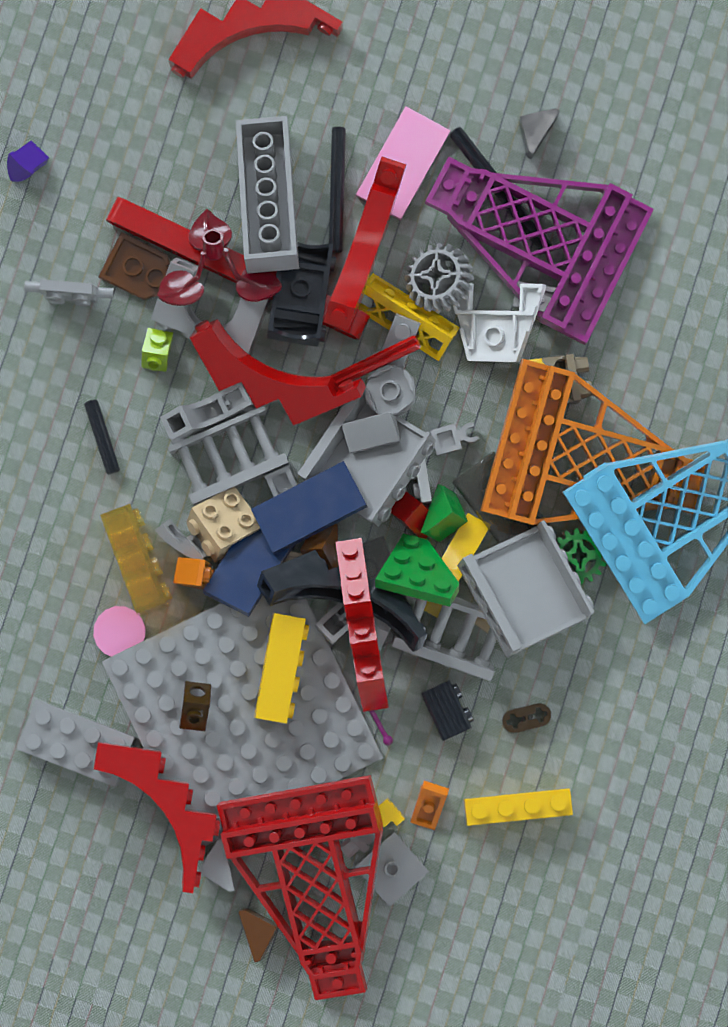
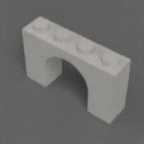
M175 258L170 262L166 275L173 271L183 270L191 273L194 277L198 266ZM271 297L258 302H250L240 298L232 321L222 325L229 336L248 354L253 350ZM159 298L151 316V320L156 321L159 327L181 331L180 334L186 338L191 336L195 330L194 326L202 322L193 312L191 304L175 306L167 304Z

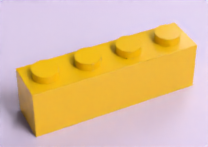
M273 613L254 718L286 724L288 718H293L295 703H291L292 692L297 693L300 677H296L297 666L302 667L304 651L300 650L302 640H307L309 625L305 624V618Z
M570 788L463 799L467 826L573 815Z

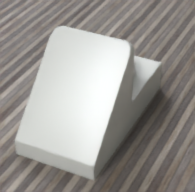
M424 459L420 465L419 473L411 480L417 479V483L413 484L414 497L420 499L422 504H429L432 500L426 461Z

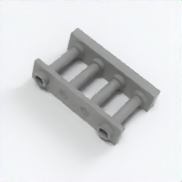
M252 405L243 410V415L188 439L183 438L171 441L172 446L168 447L171 455L179 452L194 486L192 489L193 493L189 494L193 506L230 488H239L264 477L265 474L289 465L285 453L279 455L278 452L274 451L260 419V416L266 414L264 406L256 408ZM248 421L251 422L265 454V462L255 465L254 462L251 463L236 429L237 426ZM223 432H227L242 466L240 468L241 472L231 476V473H227L212 437ZM200 442H203L218 476L216 478L217 483L210 486L203 483L188 449Z
M456 597L450 607L442 605L430 639H427L422 648L412 652L396 632L393 634L391 640L392 647L489 681L492 680L495 672L489 658L497 639L491 628H489L479 656L473 658L467 656L464 651L477 616L486 619L479 605ZM416 599L413 607V613L418 621H420L427 601ZM452 608L466 612L467 615L455 647H451L450 650L441 647L440 640Z

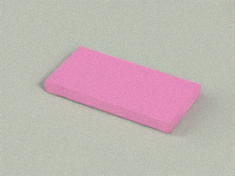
M405 106L356 193V197L365 202L367 201L382 156L407 164L391 215L401 221L451 130Z

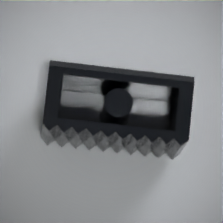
M450 680L421 693L442 741L472 728L470 723L474 719L468 707L462 708L459 699L463 696L457 683L452 685Z

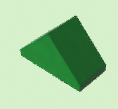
M438 484L421 533L436 542H441L468 522L457 494Z

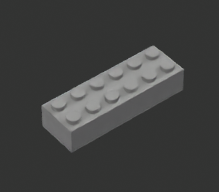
M287 116L236 120L243 249L247 273L299 269Z

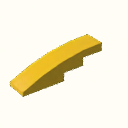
M470 513L466 515L468 522L458 529L442 557V560L458 582L462 573L457 565L462 558L475 554L491 526ZM427 601L424 611L438 618L442 605Z

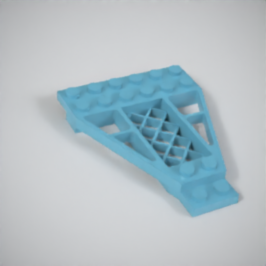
M728 439L611 463H603L584 475V479L563 491L569 504L644 624L689 597L728 545V530L712 552H710L702 538L704 532L728 518V505L719 510L721 500L728 501V497L722 496L725 483L728 482ZM708 451L667 478H665L656 463L658 460ZM723 454L725 459L719 458V456ZM713 460L725 462L721 477L709 474ZM650 462L660 478V482L630 500L615 476L614 470ZM705 466L704 473L697 472L698 469ZM690 474L703 477L699 491L687 488ZM708 478L720 480L717 495L705 492ZM683 480L682 487L674 486L676 483ZM668 488L680 491L677 505L665 502ZM686 492L698 494L695 509L682 506ZM661 494L660 501L652 500L654 497ZM703 496L716 498L712 513L700 510ZM646 502L658 505L655 519L643 517ZM664 506L676 509L673 523L660 520ZM681 510L694 513L690 527L678 524ZM699 514L710 516L697 524ZM643 521L654 523L652 533H650ZM659 524L672 527L668 541L656 538ZM677 528L688 530L675 538ZM697 539L707 559L687 586L683 587L667 561V557L688 542ZM656 542L662 543V544H666V545H664L663 547L659 548V546H658V544H657Z

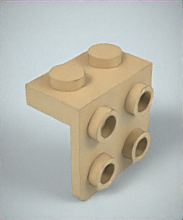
M235 487L192 507L187 519V527L190 533L197 536L203 551L207 556H211L215 563L224 558L229 546L260 530V526L251 508Z

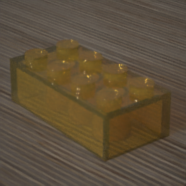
M127 504L101 514L102 522L136 614L142 617L170 606L168 600L172 599L168 584L166 582L162 583L159 575L163 574V570L159 560L156 557L152 558L150 551L154 550V546L150 536L142 531L141 527L145 525L139 509H134L131 504Z

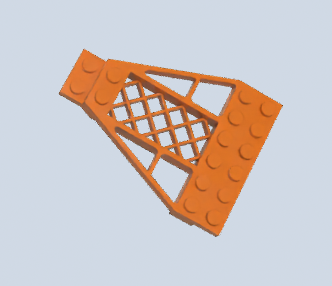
M522 359L480 511L531 525L539 524L543 520L546 523L579 519L573 508L571 514L536 518L547 480L573 486L577 482L563 478L575 472L579 481L582 480L583 477L578 469L589 462L594 469L598 466L594 459L605 453L611 462H616L610 450L620 444L623 445L628 454V457L623 460L635 458L645 451L652 455L654 453L651 449L656 450L655 454L675 449L664 443L580 378L575 372ZM573 380L601 401L594 426L564 419ZM609 407L644 434L646 441L604 430L602 423L606 408ZM561 424L570 426L560 432ZM577 429L594 434L583 440ZM573 430L579 443L567 449L561 436ZM602 435L619 441L608 447ZM598 437L604 449L592 456L585 443ZM558 441L563 452L553 457L555 446ZM627 442L642 446L643 448L632 453ZM582 446L588 459L576 465L569 453ZM566 455L572 468L559 474L553 462ZM679 456L658 460L656 463L665 478L694 460ZM639 464L634 465L637 473L626 479L620 468L615 469L621 479V486L624 485L630 495V500L660 482V478L651 464L642 470ZM550 466L556 476L548 475ZM705 466L698 469L697 472L704 473ZM651 469L649 479L647 480L644 473ZM690 474L687 488L699 491L703 477ZM640 476L646 489L634 495L628 482ZM683 480L679 481L674 486L682 487ZM668 488L665 502L677 505L680 491ZM686 492L682 506L695 509L698 494ZM661 494L657 495L652 500L660 501ZM646 502L644 511L657 510L658 505ZM663 507V509H671L670 507ZM681 510L683 512L694 514L693 512Z

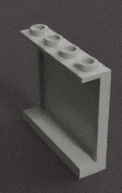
M363 393L362 397L343 405L297 474L306 481L344 461L368 506L356 514L379 527L382 522L389 518L391 508L396 500H400L405 494L406 485L419 473L420 465L425 457H429L432 454L436 439L430 432L427 431L425 433L397 416L400 442L351 454L343 433L342 424L379 415L367 404L365 394Z
M545 520L541 521L536 527L474 556L470 554L462 558L457 565L507 658L588 619L594 613L591 598L583 592L579 576L571 570L566 552L559 548L555 532L550 526H547Z

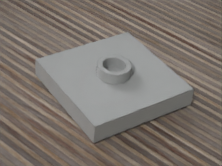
M395 832L380 845L374 890L389 907L429 873ZM373 851L361 860L355 868L371 866ZM368 874L362 875V876L366 879V881L368 882V880H369V875H368Z

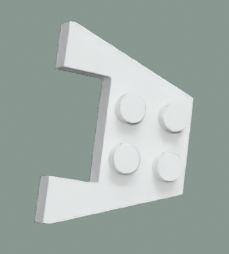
M468 283L472 286V290H465L464 294L467 296V299L460 297L458 299L459 307L453 305L455 314L458 315L461 327L459 330L467 361L520 363L544 296L546 285L520 284L519 311L473 310L474 284Z

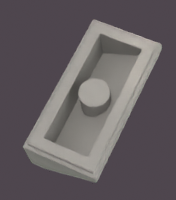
M391 412L342 424L343 433L351 454L400 442L396 416Z

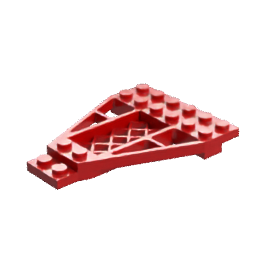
M371 775L219 802L217 809L223 829L220 835L226 858L231 859L298 954L300 964L309 975L314 999L321 1000L365 993L368 988L362 962L364 960L383 832V822ZM375 833L371 866L347 868L339 839ZM313 844L308 853L299 848V846ZM315 846L329 854L324 863L310 855ZM290 850L303 858L298 868L286 860ZM272 851L279 881L259 884L241 856ZM331 856L335 871L326 866ZM306 861L319 869L314 878L300 870ZM289 871L294 873L292 878L290 877ZM322 871L335 879L330 889L316 880ZM368 874L369 880L363 920L359 921L348 877ZM296 876L310 884L305 893L292 885ZM337 882L339 884L341 896L332 891ZM312 886L326 894L321 903L307 895ZM282 889L291 928L265 891ZM295 896H297L298 898H300V900H299L298 903H297V901H296V897H295ZM328 896L341 904L336 914L323 906ZM302 901L316 909L311 918L299 911L298 907ZM343 908H345L348 922L338 916ZM318 911L332 919L327 928L313 920ZM302 921L306 923V926L304 927V929H303ZM334 921L348 930L344 937L340 938L329 931ZM309 926L322 934L318 942L305 936V931ZM325 936L330 939L322 941Z

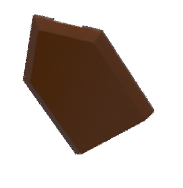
M121 232L98 278L145 301L157 297L160 283L166 276L170 261L166 253Z

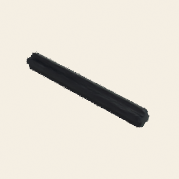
M341 126L332 128L329 244H333L332 253H341L343 251L346 129Z

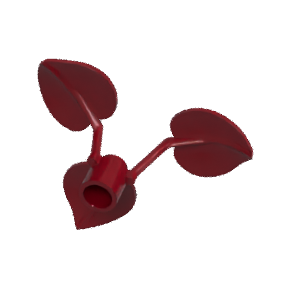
M206 209L196 219L189 232L190 245L196 250H203L196 275L193 277L191 273L183 270L167 274L160 283L157 297L161 301L175 306L195 303L204 293V286L197 281L201 277L205 259L208 258L215 261L220 259L222 255L225 257L234 277L239 280L236 284V292L244 300L250 302L265 300L278 293L282 288V284L271 272L247 273L245 268L242 275H240L229 256L228 249L224 248L232 239L231 228L224 221L217 218L210 210Z

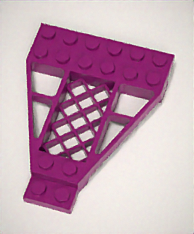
M448 157L425 201L426 205L448 215L447 219L519 300L520 288L517 286V283L526 267H532L557 280L558 285L545 311L541 312L538 310L536 319L540 323L584 345L588 342L654 210L648 205L632 198L633 194L612 183L606 185L492 173L484 169L470 168L451 157ZM513 183L560 188V192L552 204ZM565 189L602 193L603 196L590 222L557 206ZM504 191L508 203L496 206L492 194ZM512 196L518 198L519 200L513 201ZM486 197H488L491 208L480 211ZM527 203L532 215L519 218L515 206ZM511 208L514 220L501 223L498 211ZM535 208L541 210V212L536 213ZM493 213L497 225L484 229L480 216ZM548 214L551 215L554 227L542 230L538 218ZM475 218L477 220L479 228L472 225ZM533 219L537 232L525 235L521 223ZM558 219L565 223L559 225ZM516 225L520 237L507 241L503 228ZM573 226L578 238L565 242L561 229ZM499 230L502 240L489 234V232ZM556 231L560 244L548 247L544 234ZM539 236L543 249L530 252L527 240ZM479 241L521 262V268L515 280H512ZM522 242L525 252L512 244ZM579 243L571 258L567 246ZM562 248L566 261L554 264L550 251ZM545 253L548 263L534 256ZM567 265L565 271L558 269Z

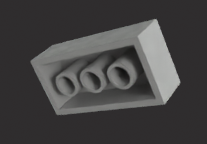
M35 700L16 749L111 786L118 787L121 780L120 777L94 770L98 742L133 747L137 737L43 701Z

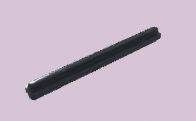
M461 127L454 129L450 133V138L475 169H484L497 173ZM504 191L494 193L502 204L508 203ZM512 196L513 201L518 200L516 197ZM522 204L515 206L519 218L530 215ZM506 208L513 217L511 208ZM533 219L521 223L526 235L537 232ZM544 234V237H545L547 246H548V247H551V246H552L551 241H550V240L548 239V237ZM539 236L530 239L538 250L543 249Z

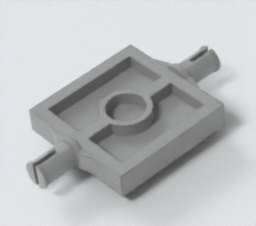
M40 279V283L25 281L24 292L43 294L45 299H49V303L64 304L65 301H75V305L90 306V303H97V298L113 299L114 288H100L92 283Z

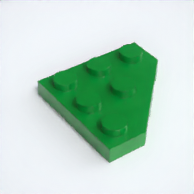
M404 533L375 579L376 588L448 607L451 606L459 592L458 580L428 539Z

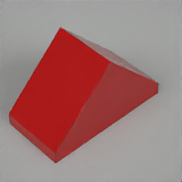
M405 491L403 497L398 501L396 500L392 506L391 514L415 536L424 539L428 538V536L421 533L428 509Z

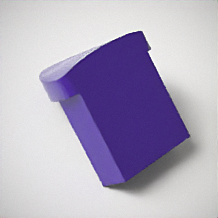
M29 141L17 151H12L8 154L7 170L10 180L12 182L26 180L34 172L47 164L50 157L34 142Z

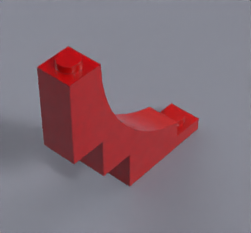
M235 0L223 21L200 8L168 61L174 74L181 78L187 76L192 79L210 57L227 45L242 38L267 32H291L309 36L315 25L318 26L317 29L327 36L333 34L338 37L343 29V22L307 0H265L261 8L248 0Z
M381 157L354 240L330 298L323 322L349 330L362 301L380 244L387 231L407 164Z
M218 319L211 322L204 320L194 326L195 330L189 337L219 391L242 382L256 408L279 399L293 426L362 397L366 388L362 378L356 381L349 379L337 386L333 376H300L265 365L244 351L229 336Z

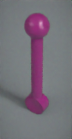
M369 711L383 736V743L386 746L391 745L393 738L386 733L375 711Z

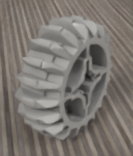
M438 243L436 249L432 245H428L426 253L423 250H419L421 256L418 259L411 257L414 265L406 266L410 274L404 276L405 280L409 282L405 285L406 290L410 292L409 297L416 302L415 304L418 307L422 308L424 306V309L428 312L434 309L436 313H440L442 307L446 311H450L451 304L459 307L458 299L460 297L467 299V296L464 294L465 290H472V286L468 284V282L474 280V276L470 274L473 271V267L468 264L469 258L463 255L459 248L454 250V247L450 244L444 247L442 243ZM445 261L455 263L456 272L447 270L448 267L445 265ZM422 284L431 286L433 295L425 294Z

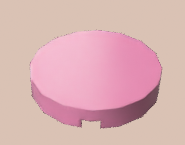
M114 606L106 609L98 616L94 625L93 637L99 649L104 654L112 657L143 642L146 637V627L143 619L136 611L125 606Z

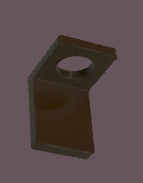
M185 681L179 724L180 729L206 731L211 684ZM192 689H200L205 694L203 696H194L190 691Z

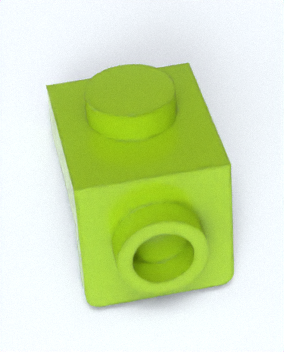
M148 328L142 348V368L153 371H167L173 332Z

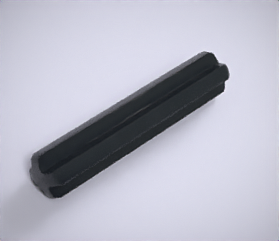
M96 399L87 401L84 406L105 471L108 475L120 471L119 464L99 403Z

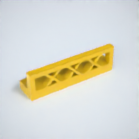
M372 273L368 278L363 297L367 295L373 299L376 307L369 308L360 303L358 309L368 314L370 319L390 330L393 322L386 319L384 311L387 310L420 322L419 335H416L421 345L420 350L439 361L460 327L433 310L428 312L424 309V306L422 308L418 307L408 294L376 274ZM428 338H435L443 343L439 351L429 345Z

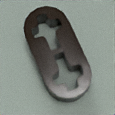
M542 703L512 709L503 715L502 725L510 733L542 727L549 723L551 711L548 706ZM540 707L541 711L546 712V716L543 717V722L539 723L538 719H528V715L536 713L535 708ZM510 714H514L517 718L522 716L525 718L524 722L517 724L518 728L513 729L512 725H507L506 720L510 719Z

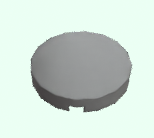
M394 365L379 367L371 373L367 385H365L364 394L366 402L377 414L391 412L396 417L401 416L410 410L416 399L417 388L415 380L408 371Z

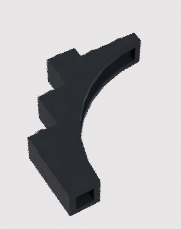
M316 550L261 571L257 587L270 606L299 599H322L343 603L339 566L328 570L326 561L320 558ZM376 577L368 579L374 617L395 631L412 652L421 649L428 634L423 623L419 622L414 615L411 605L405 601L406 595L376 588Z

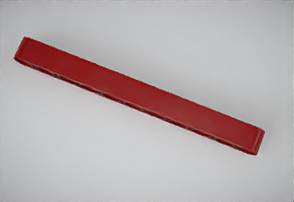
M116 198L106 218L108 223L199 266L203 250H196L190 245L189 229L126 199ZM224 247L228 249L229 256L237 272L242 275L246 268L244 255ZM223 255L215 261L208 258L205 259L204 269L237 284L239 280L234 277ZM269 271L276 276L277 271ZM326 294V301H325L323 321H324V318H325V315H326V311H327V308H328V304H329V301H330V298H331V296H329V295H327V294ZM358 309L349 330L322 322V325L352 339L359 340L370 316Z

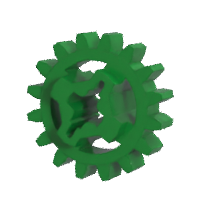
M575 528L573 535L565 531L564 540L560 537L556 539L560 549H563L568 542L572 541V549L566 552L568 564L574 568V572L579 576L581 585L584 578L592 582V574L597 576L602 574L598 567H605L606 563L601 561L603 557L592 539L588 536L586 530L583 534H580L578 528ZM583 540L588 542L594 550H588L583 545ZM577 548L580 554L585 555L580 565L577 559H572V555L576 553ZM595 560L592 569L585 573V565L588 561Z

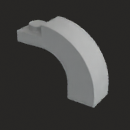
M242 382L202 401L181 405L160 418L170 439L179 440L215 427L237 416V413L254 404Z

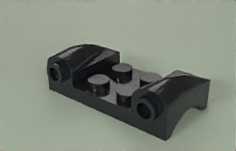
M297 242L299 269L280 270L276 273L282 288L273 295L267 338L318 347L319 342H324L326 327L322 326L329 272H334L336 257L332 256L333 244L307 245Z

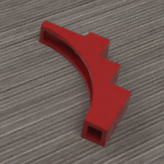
M362 538L338 541L335 543L342 596L362 710L367 712L389 708Z
M98 742L94 770L114 774L133 783L149 795L165 813L174 829L180 846L183 866L182 892L193 894L194 887L199 888L201 872L197 871L198 861H203L206 845H201V842H212L213 836H218L220 820H216L217 815L215 813L185 809L186 805H191L193 789H188V782L158 778V773H164L166 758L161 757V751Z

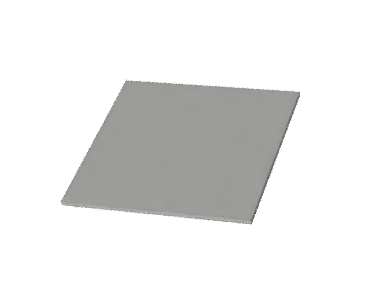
M262 596L249 617L221 603L102 661L143 748L161 751V757L166 758L164 773H158V778L188 782V789H193L191 805H186L185 809L215 813L217 815L216 820H220L217 809L219 802L335 782L383 758L324 635L314 626L317 620L306 599L290 600L270 606L264 596ZM273 613L305 618V624L309 625L307 640H302L300 650L304 651L302 667L297 666L296 677H300L297 693L292 692L291 703H295L292 719L288 718L287 724L254 718ZM185 681L211 684L210 707L205 732L179 728ZM192 689L190 691L194 696H203L205 694L200 689ZM221 821L218 836H213L212 842L202 841L201 845L207 846L221 839L220 834L223 831Z

